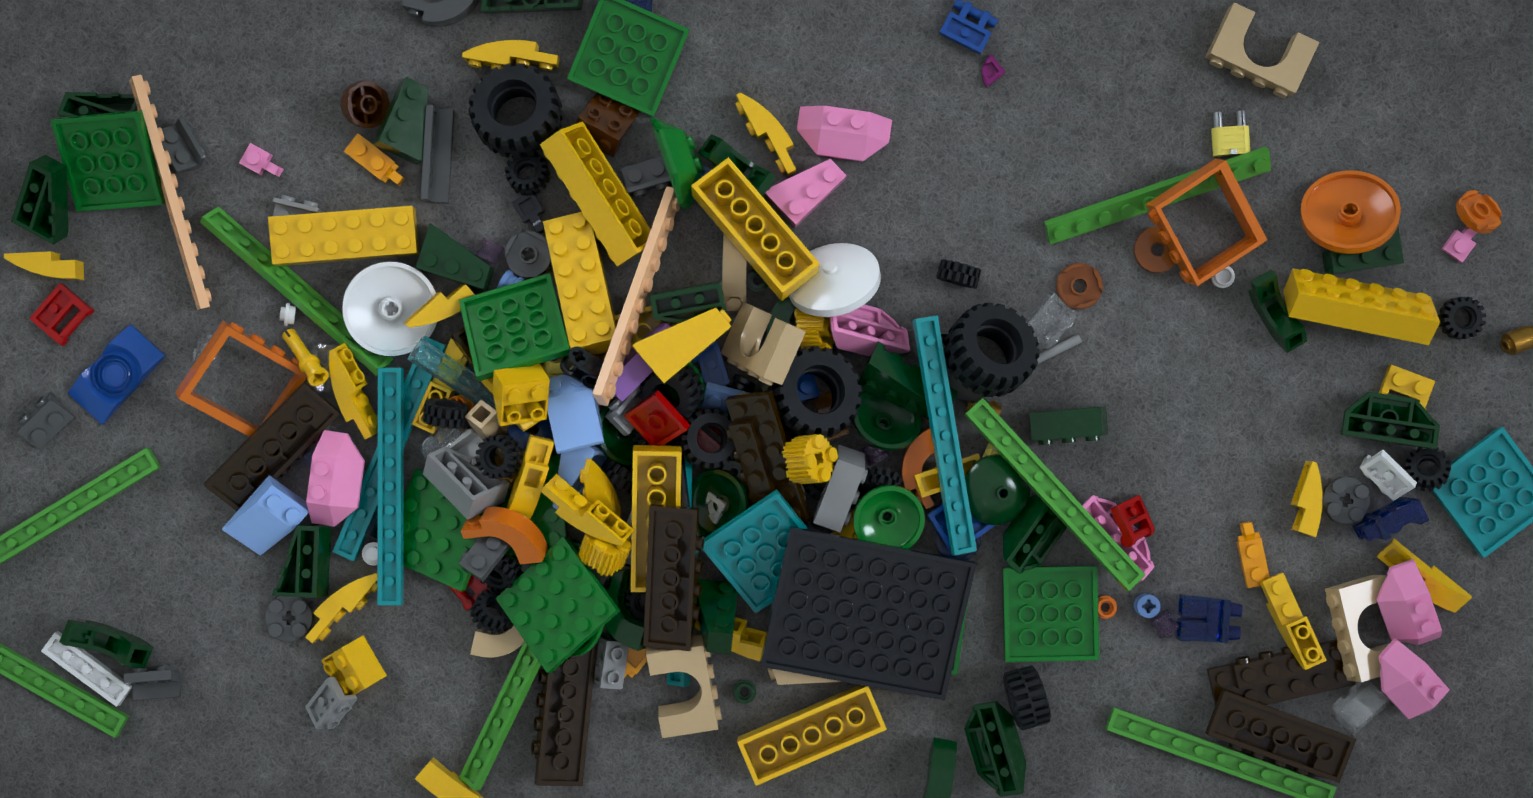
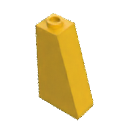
M714 308L633 344L632 347L665 384L732 327L729 324L732 320L723 309L719 312L717 308Z

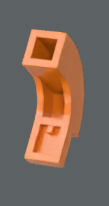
M930 428L919 433L917 438L907 446L901 461L903 487L909 491L915 489L916 493L914 495L918 498L924 509L934 506L930 495L921 498L914 475L922 472L924 462L934 453Z
M486 507L483 515H477L466 520L461 530L464 539L487 536L502 539L513 548L520 565L542 562L549 548L544 535L530 519L516 511L503 507Z

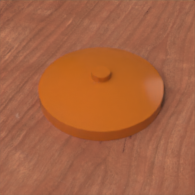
M1353 170L1334 172L1315 181L1304 194L1300 210L1302 226L1314 242L1328 250L1346 254L1363 253L1383 245L1395 233L1401 214L1399 198L1387 182L1370 173Z

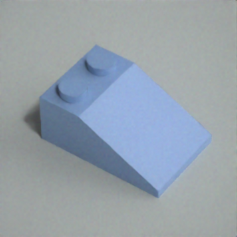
M565 374L549 377L547 412L557 454L604 443L599 405L592 394L593 389L587 388L579 381Z
M599 444L561 453L558 475L581 495H583V487L585 485L580 482V470L584 469L586 459H592L600 468L607 459ZM553 502V507L557 510L559 507Z
M269 475L225 524L222 530L261 556L293 531L309 511L304 499Z

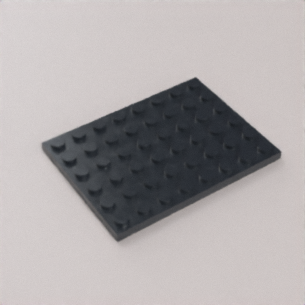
M790 526L759 663L760 667L945 700L976 563Z

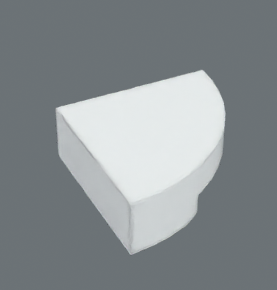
M708 492L706 504H708L710 513L709 518L714 524H717L723 515L721 512L727 507V502L720 498L717 499L716 495ZM713 502L717 504V511L713 507Z

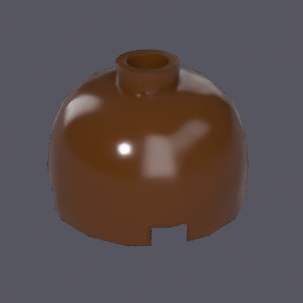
M358 81L350 84L344 90L340 102L343 116L347 121L361 128L380 126L390 106L386 91L373 81Z

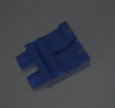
M1401 497L1371 514L1366 513L1363 521L1354 525L1353 529L1361 540L1364 538L1367 541H1372L1376 538L1387 540L1392 537L1390 533H1398L1408 523L1421 525L1430 520L1419 499Z
M1179 594L1178 615L1190 618H1178L1176 639L1189 642L1221 643L1240 639L1241 627L1229 625L1230 617L1242 616L1243 606L1226 598Z

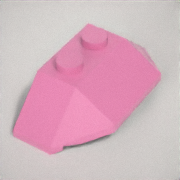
M831 106L800 107L797 131L816 155L863 162L889 143L892 120L866 111Z
M864 304L852 312L830 317L831 331L838 349L870 357L879 341L885 345L884 350L890 354L894 352L901 354L910 351L908 330L903 326L900 327L882 309Z
M324 430L312 455L306 499L311 523L335 527L359 508L365 460L348 433Z
M1095 495L1090 496L1082 506L1146 574L1139 581L1142 582L1154 568L1145 537L1137 540L1136 544L1131 547H1124L1120 541L1121 531L1114 522L1113 513L1110 509L1117 504L1098 498ZM1134 524L1131 525L1133 531L1138 530Z
M1411 559L1389 567L1387 577L1381 586L1376 601L1390 639L1393 640L1395 638L1399 642L1420 645L1440 638L1442 628L1430 593L1415 561Z
M1395 638L1379 655L1381 691L1407 719L1431 711L1450 690L1426 662Z

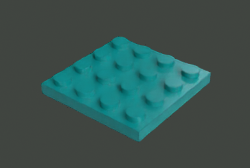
M1503 427L1496 428L1449 463L1451 464V470L1446 484H1442L1440 489L1435 487L1434 491H1431L1480 558L1488 556L1533 522V466Z
M777 489L704 538L703 551L755 613L771 604L774 600L790 526L808 529Z

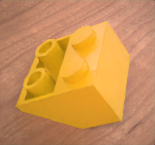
M541 364L494 370L493 396L500 426L547 420L550 379Z
M364 635L321 660L324 664L325 672L330 677H336L345 696L355 695L387 676Z

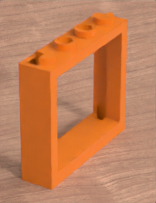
M1215 158L1146 204L1149 211L1147 215L1150 221L1157 225L1160 231L1158 236L1170 249L1169 256L1175 264H1178L1181 270L1179 272L1180 277L1185 283L1199 286L1267 241L1226 160ZM1214 174L1246 237L1194 270L1161 208Z
M223 320L175 393L178 399L250 437L259 426L193 391L228 337H233L295 373L264 421L305 381L307 375L299 369V361L296 357H293V359L285 356L286 352L275 345L271 348L264 344L265 340L254 333L250 336L243 332L244 328L234 322L229 324Z

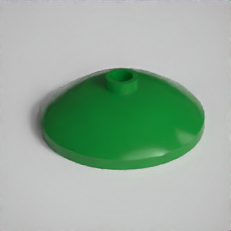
M884 485L870 490L858 502L853 516V526L858 539L907 549L917 542L925 524L924 510L918 498L906 488L896 485ZM885 512L891 513L888 518H883Z

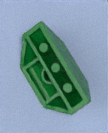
M656 118L649 119L678 204L687 210L694 200L691 185L703 177L701 171L704 170L700 157H696L694 149L697 148L692 135L688 136L682 129Z

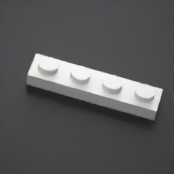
M59 631L55 632L41 652L116 707L120 706L133 686L125 684L121 676L83 648L62 645L59 642L62 633Z

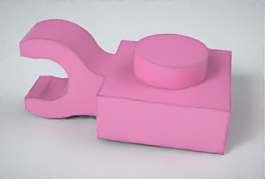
M252 143L249 144L239 162L260 175L263 174L264 170H267L280 177L284 170L270 162L272 154Z
M1467 226L1462 233L1459 230H1454L1441 250L1459 263H1463L1477 244L1471 239L1478 232L1473 231Z

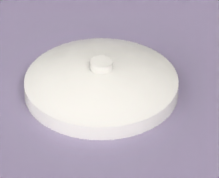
M834 243L815 248L810 253L820 263L819 273L789 295V298L796 308L813 316L833 317L852 312L866 304L877 292L881 282L878 261L870 251L854 244Z
M391 261L370 265L361 270L351 280L345 290L342 302V315L345 326L353 339L368 351L384 356L407 354L420 347L424 336H431L437 322L411 328L405 326L403 322L434 296L436 292L430 281L420 271L409 265Z

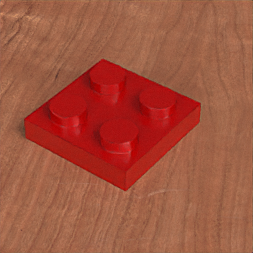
M659 390L627 410L624 415L646 441L654 446L665 445L687 431L690 426Z

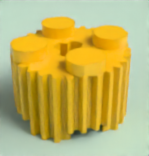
M796 308L794 312L795 319L797 320L796 327L806 331L800 344L801 349H809L812 346H819L820 351L825 347L833 349L834 338L831 331L830 317L809 315Z
M821 434L794 437V439H791L792 442L785 443L786 446H783L784 451H782L783 458H786L785 463L787 464L786 468H788L786 477L792 483L810 484L830 480L831 472H833L832 468H834L833 463L837 461L838 453L836 448L829 445L830 442L827 441V438H824Z
M585 533L578 554L584 565L588 563V566H592V569L596 568L597 573L601 576L603 574L605 576H613V573L619 569L621 570L627 561L631 550V538L629 536L620 546L599 540Z

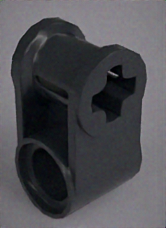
M573 347L568 352V356L561 360L560 369L565 375L594 390L604 360L594 356L582 347Z

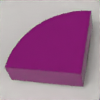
M992 54L986 59L982 67L983 83L987 88L1006 73Z

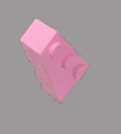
M828 159L772 186L765 192L764 196L796 228L846 179L847 175L831 159Z

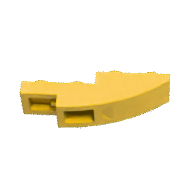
M504 40L473 47L462 54V58L468 62V66L482 68V65L491 66V70L496 67L502 69L504 64H513V61H516V65L517 63H522L526 67H529L530 64L539 65L538 68L544 71H552L553 68L559 69L560 65L558 55L538 52L539 45L537 42L525 40Z
M738 93L736 95L738 102L734 104L740 115L745 114L748 123L745 125L750 135H756L758 140L767 136L768 139L764 140L770 153L775 151L778 157L775 163L781 174L785 172L787 176L796 173V168L787 152L794 147L788 133L779 121L761 104L742 93Z
M452 338L412 422V425L432 434L435 433L438 426L434 427L432 424L428 425L426 422H423L425 400L430 398H447L448 400L453 397L467 369L468 360Z
M343 343L329 351V370L332 388L345 421L348 422L354 419L364 439H367L378 433V416L375 414L368 397L362 390V387L368 384L364 373L359 369L351 350L348 349L346 343Z
M530 434L518 477H515L507 509L516 511L531 519L549 470L548 463L554 446V440Z
M586 459L584 469L580 470V482L585 485L583 487V496L592 504L598 499L621 518L620 502L612 483L592 459Z
M558 474L541 490L545 496L559 507L555 512L557 515L592 537L621 546L635 531L597 499L592 504Z
M1395 538L1377 555V558L1388 567L1413 559L1430 593L1432 602L1446 610L1456 613L1472 598L1469 593L1433 565L1430 568Z
M377 573L357 579L327 598L313 612L320 620L305 638L311 643L319 639L323 641L332 631L329 629L334 621L338 623L347 613L344 609L349 613L356 609L360 611L369 601L366 598L371 591L374 593L377 591Z
M1278 573L1259 582L1268 601L1266 606L1284 641L1301 667L1307 670L1327 661L1307 616H1303L1284 573Z

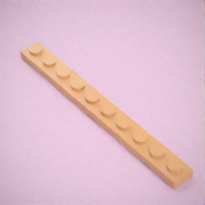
M142 75L132 76L129 82L137 109L143 112L157 164L158 175L161 179L166 207L197 310L210 307L209 302H212V297L209 289L204 288L202 279H205L203 267L201 265L198 266L196 261L198 249L195 242L191 243L189 234L192 233L188 219L184 220L182 211L185 210L182 197H178L175 188L178 187L175 174L170 173L168 165L171 164V158L168 150L164 151L162 145L164 134L161 127L157 128L155 118H158L156 107L154 104H150L148 95H151L150 87L147 80L143 81Z
M666 186L592 394L599 405L608 406L610 399L615 395V384L618 376L622 375L625 356L630 352L632 336L638 330L640 313L644 312L646 296L653 287V276L659 270L662 251L666 250L669 231L673 230L676 211L680 210L681 206L678 204L673 187Z

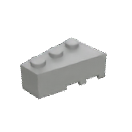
M838 444V459L833 464L834 468H832L833 472H831L830 480L823 487L814 513V524L841 532L843 525L847 526L850 521L851 512H849L851 504L856 505L860 494L857 489L859 483L864 484L868 470H865V453Z
M445 446L427 455L423 475L467 520L483 513L486 507H495L505 502L510 482L505 479L500 481L484 476L482 474L484 470H479L476 466L472 465V460Z

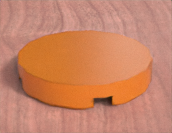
M1467 191L1457 200L1456 210L1458 216L1473 231L1482 234L1491 233L1501 225L1500 217L1502 213L1498 204L1490 196L1478 194L1480 191Z

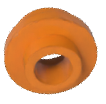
M1107 595L1099 596L1098 617L1102 619L1113 617L1117 611L1116 601ZM1103 603L1109 604V609L1107 611L1101 610V605Z

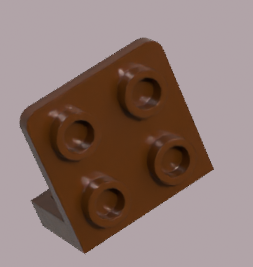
M596 93L578 116L577 123L583 121L601 151L614 158L619 150L622 137L638 117L639 111Z

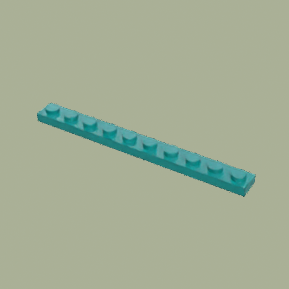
M938 315L912 319L951 555L977 551Z
M427 336L423 337L404 382V447L414 425H412L421 401L430 381H433L448 346ZM378 445L362 481L359 508L346 518L332 551L351 561L357 560L367 537L365 531L374 513L378 511Z
M378 368L377 605H403L404 368Z

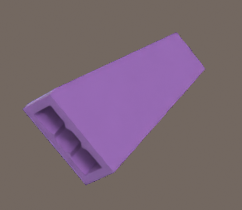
M661 322L643 339L675 325ZM631 348L629 354L625 356L622 375L618 376L615 384L616 392L613 398L621 402L652 372V369L634 348Z

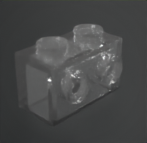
M1369 680L1364 681L1362 684L1357 682L1349 690L1350 695L1345 699L1340 697L1332 705L1331 718L1352 737L1384 710L1389 701Z

